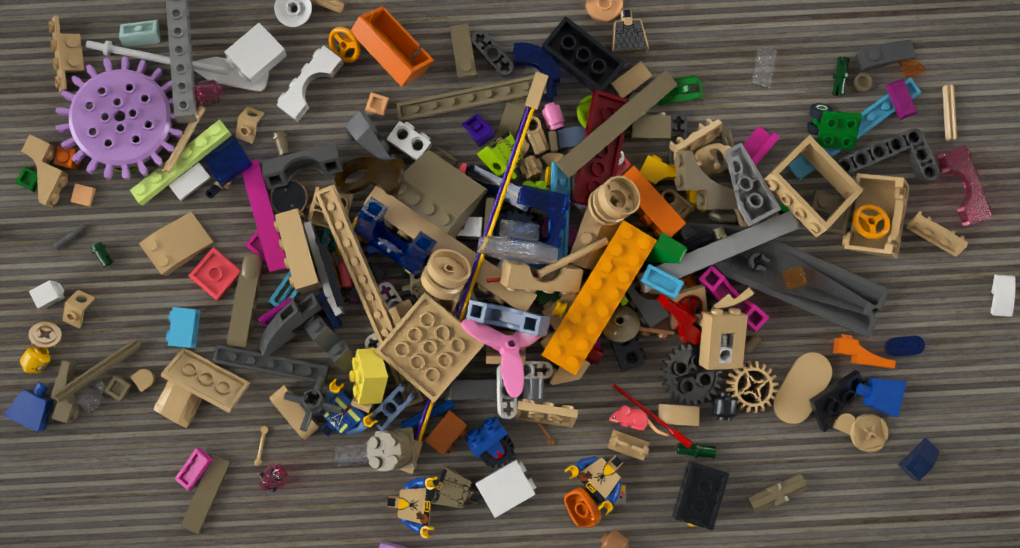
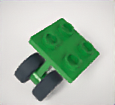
M822 103L812 104L809 115L814 119L813 122L807 123V128L810 134L818 136L816 142L822 148L855 149L862 119L861 113L835 112L829 105Z

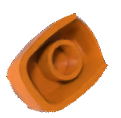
M575 488L564 496L565 506L577 527L591 528L600 523L601 511L598 509L596 501L593 500L584 488Z

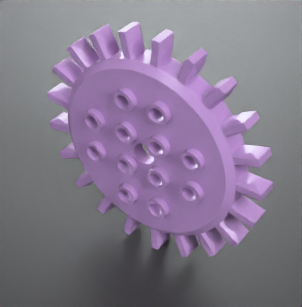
M124 56L121 61V69L113 70V65L109 59L105 58L104 67L106 72L98 75L90 64L87 65V72L92 78L84 83L80 78L73 76L71 79L80 88L76 95L69 91L62 90L61 95L66 100L72 101L70 108L58 107L55 110L58 115L69 116V123L56 125V130L59 133L71 131L73 136L60 143L61 146L66 150L78 145L80 150L71 159L78 164L86 156H89L92 160L88 164L86 171L90 174L96 171L99 164L105 165L104 178L106 180H111L114 168H122L123 179L130 181L131 174L129 168L138 166L140 173L146 177L148 176V169L144 163L150 159H153L155 164L162 168L164 166L163 160L157 154L162 149L172 153L175 148L167 143L169 137L181 138L183 135V131L172 128L173 121H177L171 108L174 106L173 98L168 99L166 96L168 92L172 91V80L160 87L157 82L164 74L160 68H157L148 77L144 75L147 69L146 61L141 60L137 70L133 71L129 70L130 62ZM128 86H133L131 91H127ZM105 89L104 94H99L100 90ZM144 97L149 98L147 102H143L142 99ZM120 100V105L116 106L115 102ZM89 104H93L91 109H87ZM135 111L136 115L131 117L130 113ZM118 113H124L125 119L118 122L115 120V116ZM104 115L109 116L107 120H102ZM147 123H152L150 128L145 127ZM123 126L124 130L119 132L118 128ZM96 130L95 135H90V132ZM139 137V142L134 143V138ZM112 141L111 146L107 147L106 142Z

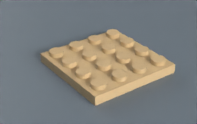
M425 292L374 352L431 401L435 402L485 344L469 335L462 328L460 320Z

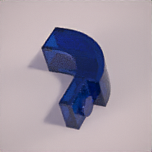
M524 42L514 43V66H531L541 73L548 75L545 100L546 102H553L554 96H557V85H553V83H560L561 80L556 61L546 50L538 45Z

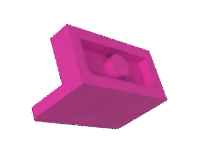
M760 126L755 129L743 144L755 166H757L780 137L776 133L770 135Z

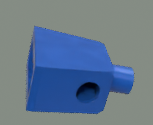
M869 378L867 385L858 384L856 393L864 396L863 405L887 416L898 418L906 381Z
M37 382L34 391L29 389L22 390L4 417L37 432L45 431L53 405V400L45 397L49 386Z

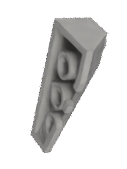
M740 143L727 149L725 156L738 209L747 225L754 226L773 217L781 208L743 144Z

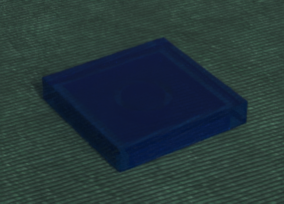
M234 136L203 157V160L222 187L253 165Z

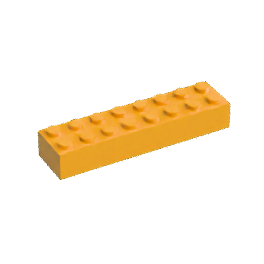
M622 221L543 351L542 356L573 375L577 374L657 242L656 239L626 221Z

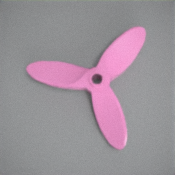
M471 319L463 320L461 326L469 335L498 350L502 355L501 373L505 389L512 398H517L522 393L524 386V370L519 350L534 344L542 336H534L516 331L512 336H507L486 324Z

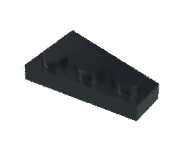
M857 370L852 371L809 399L821 431L826 432L829 429V423L833 419L837 420L841 415L840 411L846 404L850 405L858 396L856 388L859 383H864L860 372Z

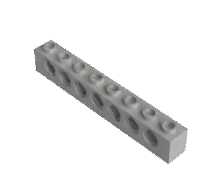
M166 0L174 116L178 123L197 122L188 0Z

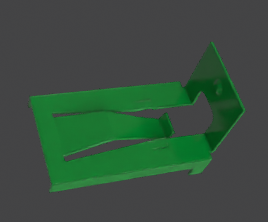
M695 75L675 78L674 81L678 84L677 86L682 87L673 88L663 97L670 98L659 100L658 105L697 100L698 98L704 101L702 81L696 78ZM689 84H699V92L678 95L690 92Z

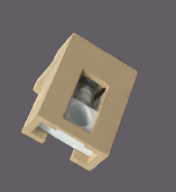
M729 308L728 311L711 309V312L702 311L701 314H694L696 318L694 323L702 327L699 355L700 366L707 370L743 368L748 315L740 312L741 310L737 308Z

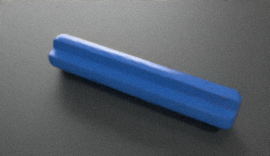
M445 400L433 406L429 420L454 408V401ZM423 412L401 422L402 428L418 426Z

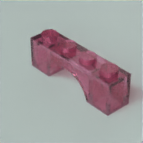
M963 145L937 155L943 173L955 175L964 184L965 199L957 208L963 227L991 218V206L986 202L985 190L979 183L977 178L978 171L973 167L971 153L966 146Z

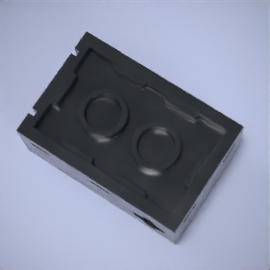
M688 460L672 517L688 523L691 527L699 526L713 531L729 473Z

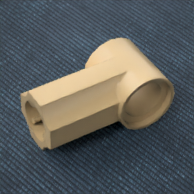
M532 116L531 121L536 123L537 129L533 131L528 129L526 135L536 156L550 150V147L542 130L540 120Z

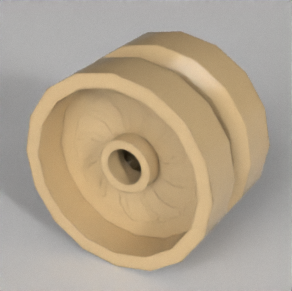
M451 249L436 250L431 254L422 272V285L427 292L439 299L451 300L457 298L471 275L470 263L463 255Z

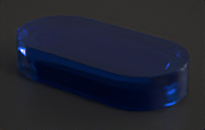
M916 335L890 338L885 343L886 353L893 357L918 355L925 348L924 340Z

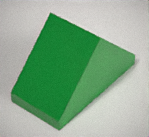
M662 232L645 261L680 264L687 248Z

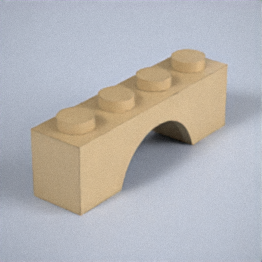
M504 260L500 283L507 290L517 292L518 289H524L531 293H535L536 290H542L549 294H553L554 291H560L562 294L571 295L572 292L579 293L583 270L576 265L567 264L539 278L533 277L530 266L523 261Z

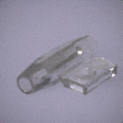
M501 219L499 236H479L477 247L478 253L500 260L527 264H556L558 256L557 247L538 242L540 225Z

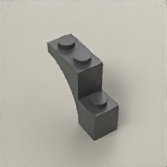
M318 312L302 323V326L313 341L329 354L334 363L349 374L353 370L352 359L356 356V352L338 336Z

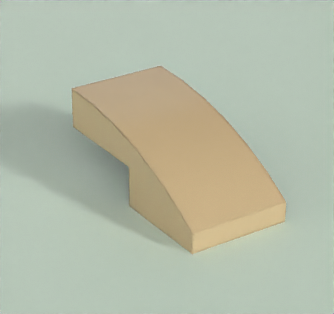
M748 288L735 299L728 294L716 303L712 309L725 310L732 308L752 297L754 293Z
M659 404L658 418L666 424L699 426L700 407Z

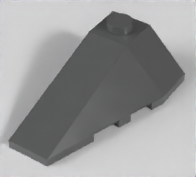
M359 110L346 124L349 129L346 133L351 141L356 140L361 147L377 159H396L364 110Z

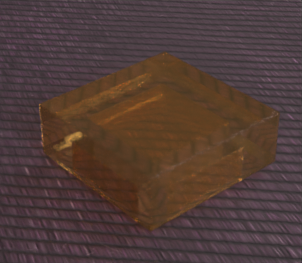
M802 266L782 271L787 290L807 285Z

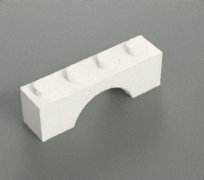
M324 45L321 49L318 48L314 52L311 62L303 66L300 76L292 80L289 90L278 98L277 106L296 122H299L309 109L305 99L308 85L319 77L333 78L344 64L342 59Z

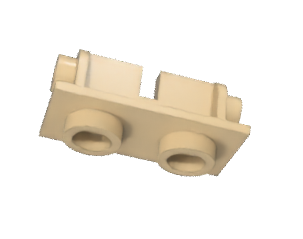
M613 430L607 448L644 461L645 456L649 452L650 442Z

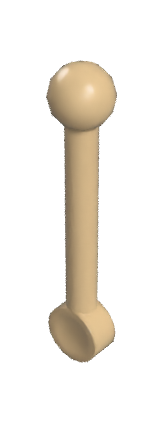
M263 426L261 428L262 436L260 446L258 450L257 459H255L254 464L256 466H260L262 464V461L260 459L262 455L263 445L266 433L269 432V428L267 426Z

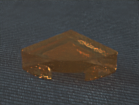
M905 59L899 62L906 79L926 71L923 65L915 60Z

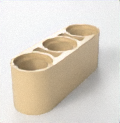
M283 385L269 398L300 437L306 440L320 428V425L312 416L307 432L300 430L305 412L301 404L284 399L286 392H293L286 385Z

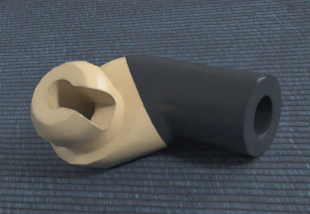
M221 177L206 190V196L213 198L223 188L229 189L232 184L231 180Z

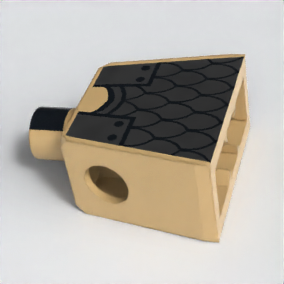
M631 10L621 11V21H615L613 25L611 52L616 56L647 53L649 46L642 20H632Z

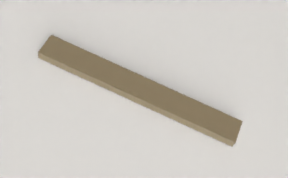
M667 70L663 71L556 162L567 178L576 173L678 85Z
M535 75L396 103L398 118L403 123L527 98ZM546 86L543 94H547Z

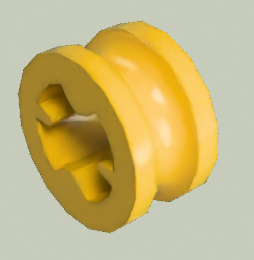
M558 299L551 315H557L561 319L568 303H561V300Z

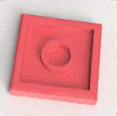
M213 247L188 277L216 301H219L239 278L241 270Z

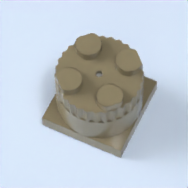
M413 427L375 431V436L368 440L367 456L369 465L374 469L386 472L417 466Z

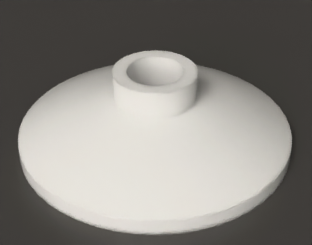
M276 0L274 11L277 19L285 26L299 27L310 18L312 4L310 0ZM297 6V12L293 13L292 8Z

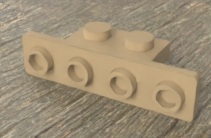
M54 15L52 20L49 21L48 27L49 32L53 35V40H51V50L55 52L53 68L57 70L55 86L59 88V93L61 94L62 90H67L65 73H83L84 62L80 34L60 33L59 17Z

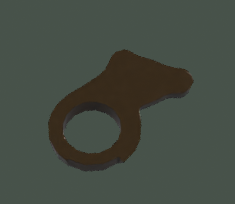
M359 157L342 165L343 172L335 173L334 181L339 191L345 194L360 192L373 184L383 189L387 195H396L400 191V183L404 179L406 167L401 158L380 160L371 157ZM361 169H368L366 175L358 181L345 183L347 177Z

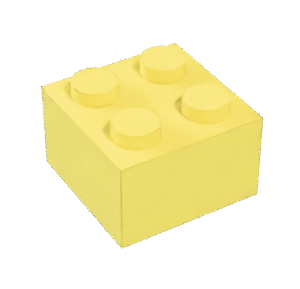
M377 348L357 349L356 356L352 359L353 370L350 371L349 378L350 382L354 384L353 395L357 397L359 405L382 403L388 375L383 359L374 352Z

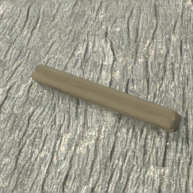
M137 339L132 340L53 394L58 402L63 401L142 347Z

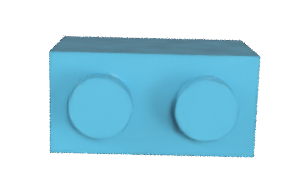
M172 308V311L169 313L170 330L166 334L168 346L196 348L201 310Z

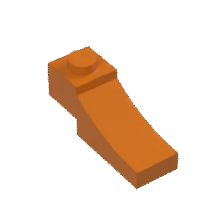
M841 334V338H834L833 353L851 355V363L895 368V360L882 358L867 351L859 345V340H854L851 335Z

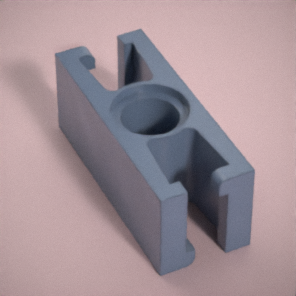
M403 381L370 416L372 421L381 416L380 411L388 416L387 420L377 425L381 431L418 395L412 389L406 401L399 396V392L403 393L405 391L404 388L408 385L406 381ZM390 402L396 405V409L391 407Z

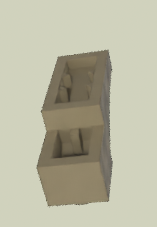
M468 23L449 26L458 80L463 81L477 78Z
M70 360L62 361L50 398L55 399L53 394L74 380L76 362ZM74 393L61 402L57 401L52 419L64 423H73L77 419L79 404L75 401Z

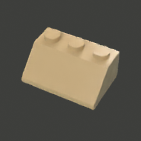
M587 207L570 254L605 237L608 243H610L622 221L613 226H604L592 217ZM608 245L571 262V264L593 270Z

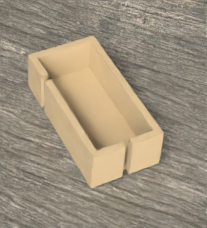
M298 208L276 214L274 226L276 231L280 232L281 239L279 244L281 250L285 251L286 254L284 263L291 272L289 277L291 287H295L302 294L323 288L318 271L315 272L316 265L303 223L306 222L305 215Z

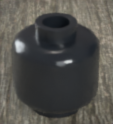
M719 393V396L712 399V415L716 417V420L732 421V418L737 416V399L731 397V393Z

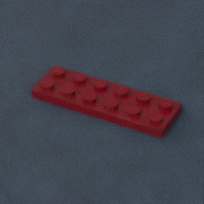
M594 90L584 138L629 100ZM625 130L577 171L571 202L588 206L590 194L608 179L617 175Z

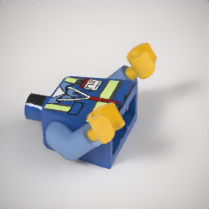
M337 379L330 383V389L325 396V403L342 407V412L339 415L323 410V417L328 422L321 428V431L329 437L335 430L341 435L344 433L347 435L362 433L378 422V420L373 422L370 419L373 413L367 414L365 411L351 405L353 398L345 390H341L344 387L343 383L337 386Z

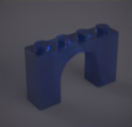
M520 184L516 203L543 210L549 218L550 231L546 239L537 245H524L508 241L504 260L523 261L531 268L541 269L557 261L555 253L556 249L560 248L562 237H559L561 229L564 230L566 218H564L565 210L568 211L570 206L568 194Z
M371 197L360 210L354 226L355 234L417 276L427 263L437 242L422 231L418 233L411 243L402 241L394 236L384 222L388 207L374 197Z

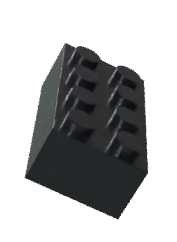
M566 16L541 47V52L592 92L594 90L605 92L625 66L623 60Z

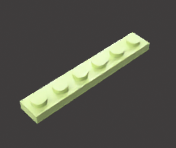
M219 119L184 147L170 174L163 171L167 163L166 161L162 168L158 167L130 190L137 202L143 206L232 134Z

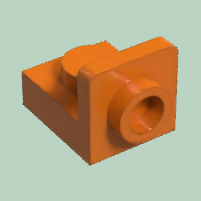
M57 146L53 164L78 170L82 161L76 164L71 158L79 150H65L63 147Z

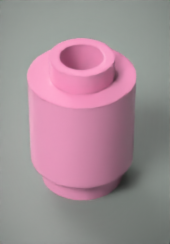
M554 102L546 104L541 112L547 128L550 131L565 128V120L560 106L555 105Z

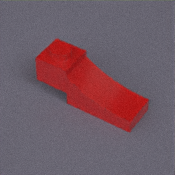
M661 293L657 300L666 310L674 315L677 322L676 330L680 334L679 338L685 343L691 342L697 345L701 340L702 328L694 323L696 321L695 316L690 310Z

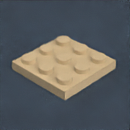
M523 399V402H518L515 420L573 428L577 420L578 410H575L573 406L562 405V408L554 407V404L549 402H543L542 405L534 404L535 401Z

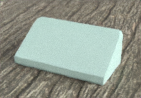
M158 20L120 24L119 39L123 47L160 43Z

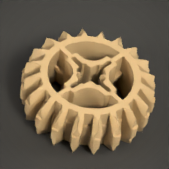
M747 361L746 366L743 364V368H740L741 370L738 368L733 369L736 373L735 375L732 373L728 374L733 379L732 381L726 380V384H731V388H726V391H732L731 397L737 399V404L740 403L738 406L739 410L745 407V412L749 413L752 407L753 413H757L759 407L761 411H765L764 404L770 407L771 403L768 400H776L772 393L777 394L778 390H774L773 386H778L779 384L778 382H772L776 375L769 376L772 372L771 368L764 371L766 364H762L759 367V362L755 361L752 367L751 361ZM748 371L758 372L763 376V379L754 380ZM743 375L744 385L738 390V381ZM751 384H757V385L753 388L754 391H753V390H746V389H748V387L751 386ZM766 384V392L761 399L760 389ZM749 393L756 402L748 403L741 398V395Z

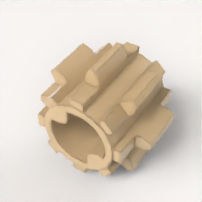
M529 156L519 162V169L522 172L521 176L526 177V180H532L542 174L543 166L539 158L536 159L535 156Z

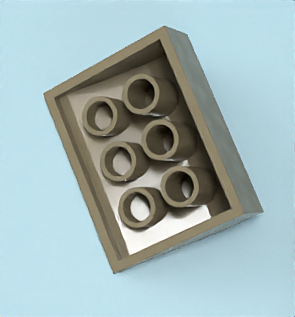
M428 149L404 172V179L400 183V191L393 196L446 234L455 238L488 189Z

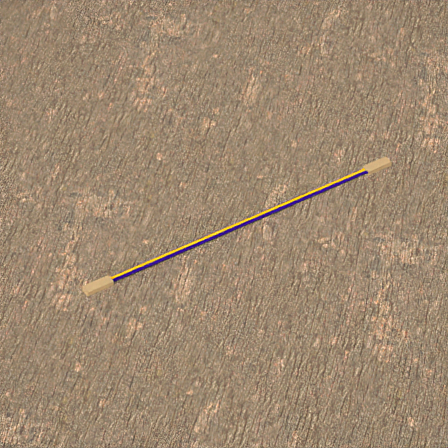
M539 72L535 73L525 102L526 111L456 314V318L461 322L532 115L539 107L549 77ZM429 398L414 436L416 461L424 443L422 437L434 402ZM415 467L401 468L402 471L413 474Z

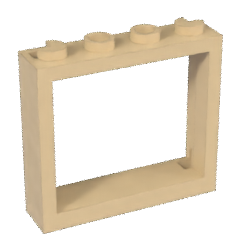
M810 135L764 178L768 188L815 237L825 232L864 191ZM799 153L846 199L826 221L779 174Z

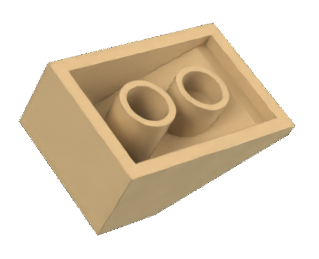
M190 212L157 230L140 242L139 245L160 274L169 276L213 244L214 241L195 215Z

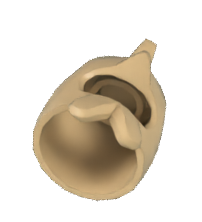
M721 143L704 146L696 151L694 155L695 160L707 176L722 173L728 170L725 151L731 148V146ZM716 149L719 150L723 156L722 166L718 161Z

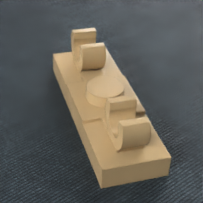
M706 119L707 126H703L700 123L698 131L691 133L687 139L683 140V138L677 137V145L671 141L669 148L674 152L673 159L675 160L676 152L692 151L694 153L721 136L722 122L719 119L714 122L711 119Z
M921 211L906 226L908 230L955 257L968 245L963 235L961 237L956 236V231L953 230L951 232L932 222L930 216L927 218L923 217Z

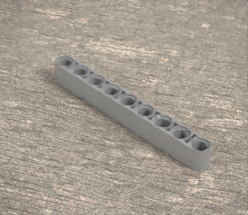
M788 211L728 236L726 239H721L687 253L680 264L663 263L656 266V268L679 279L803 226L800 220L791 211ZM642 272L637 274L636 277L643 293L652 290V288L640 282L644 274Z

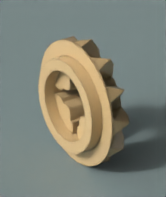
M51 322L36 323L29 330L31 344H35L38 349L40 347H45L46 349L51 346L55 347L60 342L62 336L60 328ZM42 334H44V335H48V334H49V339H47V338H45V337L41 338V335H42Z

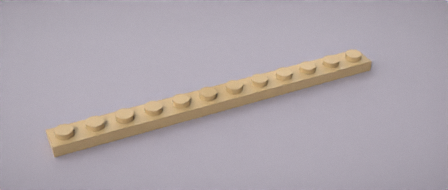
M331 185L315 192L379 344H381L395 328V325L335 185ZM389 365L397 386L403 381L408 383L404 388L405 391L403 393L400 392L404 401L407 400L412 389L418 393L408 406L426 399L419 389Z

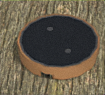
M290 179L288 185L271 190L270 201L277 213H283L296 208L304 212L309 196L303 184L297 180Z

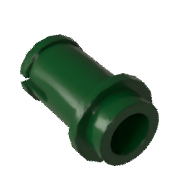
M100 242L92 246L91 249L93 250L92 254L96 255L102 267L105 268L114 261L105 249L106 245Z

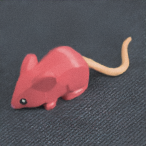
M623 405L609 418V421L620 422L621 426L628 427L629 425L633 429L642 431L645 430L648 424L656 433L668 437L672 436L658 430L648 419L647 414L641 409H631L629 406Z

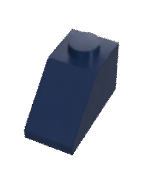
M924 438L898 466L911 479L920 481L933 468L940 452L927 438Z

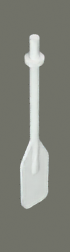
M88 40L86 42V48L103 51L105 56L115 53L170 65V57L113 46L112 42L108 40L104 44ZM211 57L193 61V70L211 83L255 92H262L267 86L269 72L252 85L249 81L245 82L238 74L240 71L236 67H230L226 62V58Z

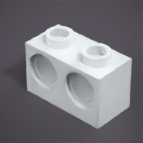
M399 121L388 136L387 141L416 161L432 147L429 141L431 138L423 132L418 134L414 131L415 127L407 121L405 123ZM402 131L408 133L407 138L404 140L398 138V134ZM421 142L423 143V148L418 151L414 150V144Z

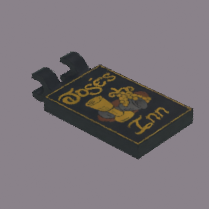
M326 234L327 240L325 243L322 242L321 237L315 238V242L319 246V252L336 305L340 307L349 302L345 290L342 288L336 261L331 249L333 237L331 234Z

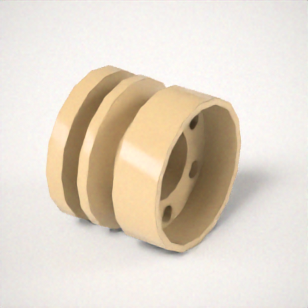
M614 176L590 194L588 208L592 217L598 223L604 226H613L623 221L639 208L641 202L640 193L637 186L630 179L624 176Z

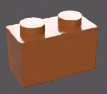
M449 410L425 441L441 455H444L445 452L450 454L456 446L453 442L457 437L462 439L468 431L466 428L468 423L452 410Z

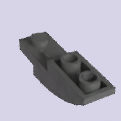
M314 293L298 304L292 300L271 320L258 344L264 358L274 353L278 348L296 336L294 329L322 309Z

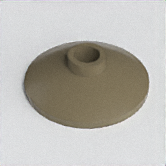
M617 306L602 332L613 342H628L639 331V317L633 309L627 306ZM622 319L624 322L618 324L617 320Z

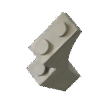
M692 151L676 152L674 163L676 166L675 185L677 186V191L697 190L696 203L698 210L738 209L734 189L722 186L710 179L697 164Z

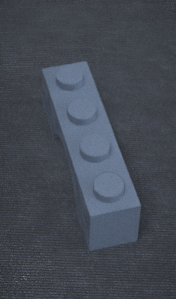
M480 300L469 301L466 319L507 327L534 336H546L550 321L549 316Z

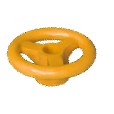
M334 28L330 32L328 39L331 51L345 63L355 62L359 58L361 51L359 41L348 28ZM334 38L339 42L340 53L335 47ZM355 48L354 55L346 57V52Z
M865 204L855 210L853 225L863 237L880 239L889 232L890 219L882 208L872 204ZM865 210H873L879 213V215L875 217L867 216L862 212ZM884 220L883 230L876 233L877 223Z

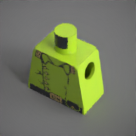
M507 131L477 153V155L496 176H500L506 170L515 140L510 131ZM521 151L518 156L517 162L523 159V154L521 153ZM515 165L511 177L513 180L522 174L517 165Z

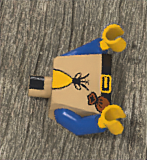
M616 455L608 463L602 457L600 459L596 456L583 458L565 469V472L568 470L572 472V477L569 479L577 476L600 500L602 504L599 506V510L602 507H606L607 513L605 515L612 511L613 505L619 497L622 485L621 477L615 471L623 462Z
M436 476L416 478L406 483L404 488L400 489L399 497L388 496L387 507L398 508V518H401L402 523L412 531L421 534L423 538H432V536L428 535V530H434V527L425 525H429L432 491L438 488V486L433 485V480L438 479Z

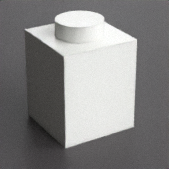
M49 280L29 291L35 305L39 309H46L65 299L63 295L64 289L56 281Z

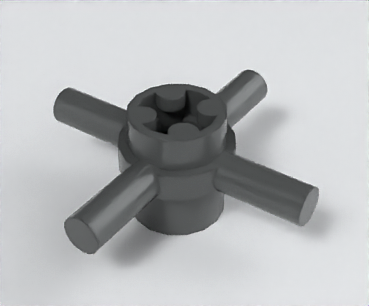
M319 375L315 388L307 390L303 396L286 392L284 395L285 400L302 405V409L305 412L300 427L302 431L307 432L312 416L320 414L323 410L339 415L342 412V407L325 403L324 397L321 395L326 380L325 376ZM314 399L318 400L316 405H311Z

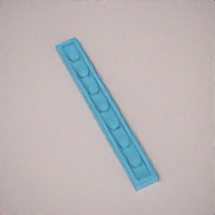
M911 77L905 81L912 99L922 93ZM889 93L861 112L862 119L857 139L896 111ZM823 148L831 157L842 150ZM803 155L788 165L798 180H801L816 169Z

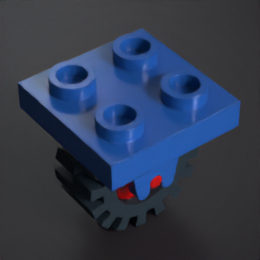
M496 415L486 419L481 427L470 431L465 438L475 457L477 458L480 455L482 461L487 466L490 465L491 468H495V465L501 468V464L506 466V461L510 462L512 460L511 456H514L513 450L515 448L513 442Z

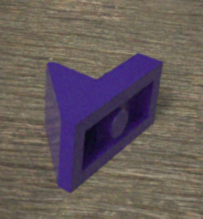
M477 113L462 124L478 147L483 146L495 135L493 129Z

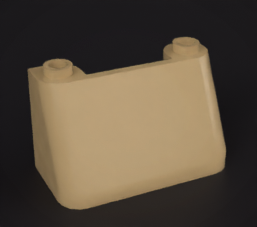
M857 173L856 179L853 180L864 191L856 198L854 212L858 207L865 204L876 205L887 213L890 219V229L880 239H868L857 232L852 219L851 231H848L847 235L843 236L842 245L845 246V250L897 259L909 195V184L905 178ZM865 210L862 212L867 216L875 217L879 215V213L873 210ZM884 220L877 223L876 233L883 230Z

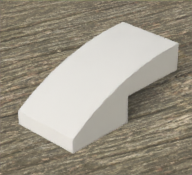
M995 274L991 291L994 297L990 313L995 316L1012 317L1015 302V276Z

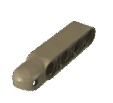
M250 253L243 259L227 337V345L248 348L250 344L264 266L262 258L255 253Z

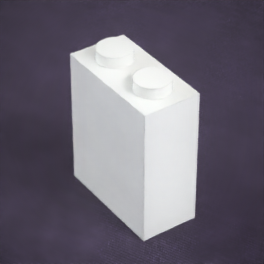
M260 23L224 51L227 57L226 62L230 67H236L240 71L238 73L245 82L249 81L252 85L287 56L285 49Z
M514 459L507 463L506 466H502L475 483L494 518L535 495L534 489L537 487L532 478L527 479L524 474L527 470L522 461L518 462Z

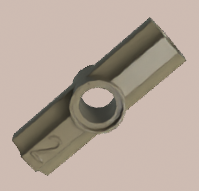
M799 473L786 480L773 482L767 485L766 489L750 495L747 499L753 512L757 513L772 505L777 506L787 502L790 497L807 490L808 487L805 479Z

